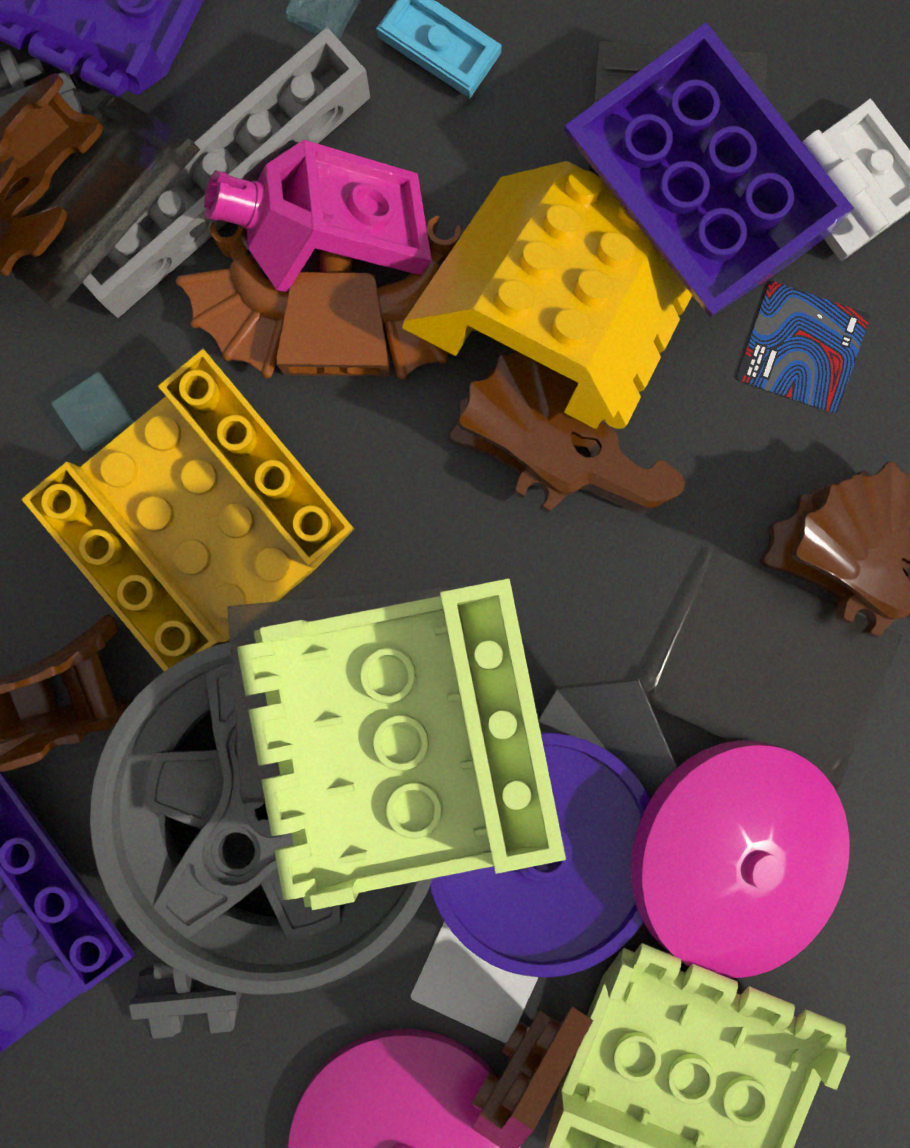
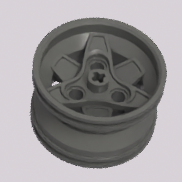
M255 638L216 645L195 653L171 666L136 696L118 720L101 754L91 796L90 827L95 860L105 890L117 913L146 948L166 964L204 984L233 992L276 995L300 992L323 986L343 978L367 964L386 949L411 921L423 902L433 878L361 892L358 894L355 902L312 910V907H305L303 897L283 900L274 850L292 845L293 840L291 833L271 836L261 779L280 775L279 765L276 762L258 766L257 756L252 752L249 743L252 728L248 710L268 705L265 693L245 695L237 647L256 643ZM211 711L212 727L217 749L180 750L190 732ZM169 817L202 829L183 858L174 841ZM230 833H243L252 840L255 848L252 860L240 861L232 857L227 848V838ZM261 884L276 917L254 914L241 910L234 905Z

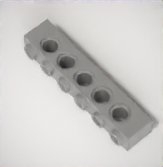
M326 27L61 259L111 313L119 318L212 237L210 232L211 223L214 222L218 230L228 223L222 220H210L205 218L204 215L206 210L204 207V197L212 173L218 170L236 178L257 181L267 163L302 140L318 144L371 98L366 69L332 31Z

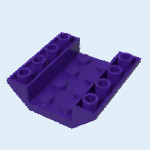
M0 772L1 1053L80 993H86L135 956L133 950L4 772Z

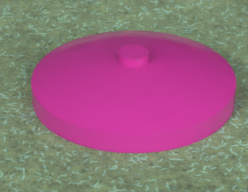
M754 740L726 742L705 749L686 760L656 790L641 817L633 844L631 858L633 895L639 914L650 934L667 952L680 958L681 962L690 967L691 964H695L727 978L756 976L771 971L794 958L814 940L825 926L837 905L844 887L849 863L850 840L847 819L840 798L827 777L814 764L795 752L766 742Z
M392 1029L366 1035L349 1043L333 1054L311 1078L300 1098L293 1117L288 1148H500L471 1129L481 1112L472 1106L471 1103L488 1074L491 1072L495 1076L497 1075L471 1049L454 1039L438 1033L418 1029Z

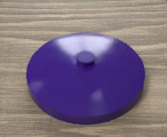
M540 732L566 860L497 874L495 873L494 866L436 877L433 878L429 891L438 912L449 929L477 957L497 968L514 974L530 977H557L583 971L609 958L630 940L644 922L639 914L633 895L631 858L635 835L641 817L651 799L633 772L607 750L574 736Z

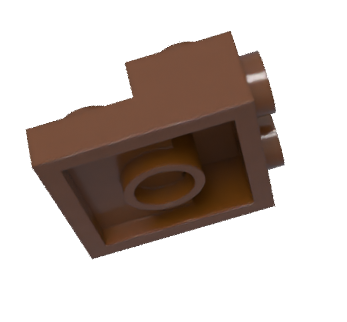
M572 1007L561 1023L542 1011L538 1012L529 1027L519 1021L501 1051L502 1054L510 1058L501 1077L498 1078L490 1072L471 1103L472 1106L481 1111L471 1129L500 1148H519L537 1126L594 1020Z

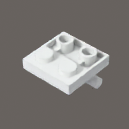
M871 98L824 133L817 130L802 142L854 207L834 232L824 239L841 262L910 212V150Z

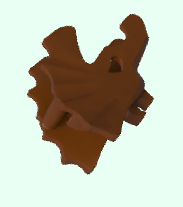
M57 73L51 74L33 85L0 118V274L6 277L10 275L14 263L23 255L40 256L61 231L67 218V212L62 206L23 216L48 190L52 175L63 161L72 153L86 152L103 131V126L96 117L73 110L60 96L58 91L63 85V80Z
M518 351L511 353L509 356L501 354L497 359L495 371H491L485 380L471 382L468 388L469 398H464L459 403V419L454 429L450 432L448 440L452 444L494 458L517 472L519 475L512 492L516 496L523 498L526 495L527 488L532 485L542 489L545 499L539 509L546 513L556 507L565 497L579 489L591 492L637 513L645 512L679 496L684 490L685 482L683 475L667 462L658 460L650 468L643 469L622 453L619 448L617 433L612 428L600 422L596 430L564 413L578 383ZM575 447L586 449L589 457L580 455Z
M894 461L884 463L875 475L871 476L866 470H862L850 477V479L843 480L837 484L829 483L824 488L814 490L810 494L799 495L795 512L788 519L769 525L770 545L761 556L759 563L763 567L812 582L840 599L835 619L843 623H853L855 615L859 611L866 615L867 624L862 633L868 637H880L895 619H902L910 614V474L901 472Z
M110 614L105 615L64 648L38 662L0 678V755H2L0 757V772L38 762L51 749L57 746L80 743L88 733L107 731L113 724H117L124 711L134 699L114 698L97 653L119 631L114 616L111 617ZM61 674L72 705L57 707L55 701L58 698L49 677Z

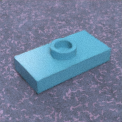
M396 0L376 28L378 38L469 99L501 54V44L435 0Z

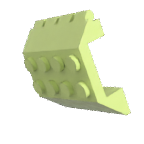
M510 579L440 592L441 596L311 622L297 620L262 627L260 630L254 631L256 643L237 647L245 695L265 693L268 705L248 710L258 766L278 762L280 775L261 779L271 836L291 833L293 840L292 845L274 850L283 900L303 897L305 907H312V910L355 902L358 894L361 892L494 866L495 873L497 874L566 860Z
M643 943L635 952L623 948L601 979L587 1014L594 1021L560 1081L544 1148H794L820 1081L822 1080L825 1086L837 1090L850 1058L846 1051V1026L807 1009L797 1017H794V1004L750 986L739 995L737 994V981L695 964H691L686 972L680 971V958Z

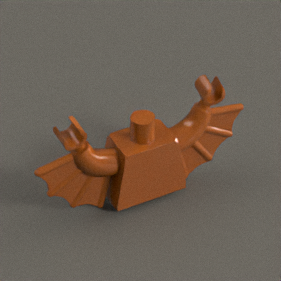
M435 216L428 222L427 234L432 261L422 275L410 273L406 279L377 287L374 274L353 273L354 258L320 250L319 272H300L289 291L283 292L275 289L269 278L261 271L254 256L248 255L247 229L237 225L236 233L231 237L225 238L221 237L213 222L210 226L211 235L220 252L232 259L233 262L230 264V268L182 275L177 277L176 284L182 287L190 298L193 309L191 326L193 328H201L216 340L222 352L223 360L242 361L251 364L262 373L264 378L272 376L276 361L277 366L284 375L390 377V362L385 337L386 331L396 375L400 380H404L408 374L419 366L430 363L444 364L448 360L449 352L404 330L402 326L405 318L441 267V261L447 258L459 240L461 228L460 225H457L453 237L448 240H442L435 236L440 216Z

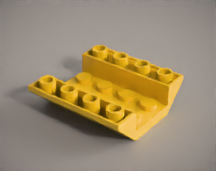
M204 349L199 351L158 385L166 395L162 400L81 467L65 462L22 498V501L164 672L195 653L231 641L311 574L354 530L353 526Z

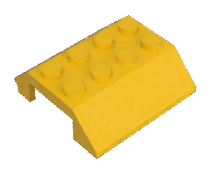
M564 161L500 177L405 318L402 328L454 356L457 355L474 328L577 382L578 385L564 413L596 430L602 420H605L613 428L622 429L628 424L641 398L639 392L646 388L661 358L659 353L665 350L680 321L678 315L683 314L692 294L603 180L588 170Z

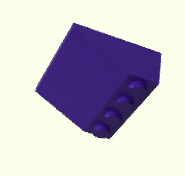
M707 22L564 126L563 131L709 317L723 310L789 266L833 233L854 209Z

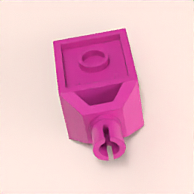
M302 140L267 163L257 181L236 178L218 170L212 173L208 181L204 197L205 218L214 221H226L241 225L247 229L248 249L278 291H289L315 248L422 275L432 261L418 173Z

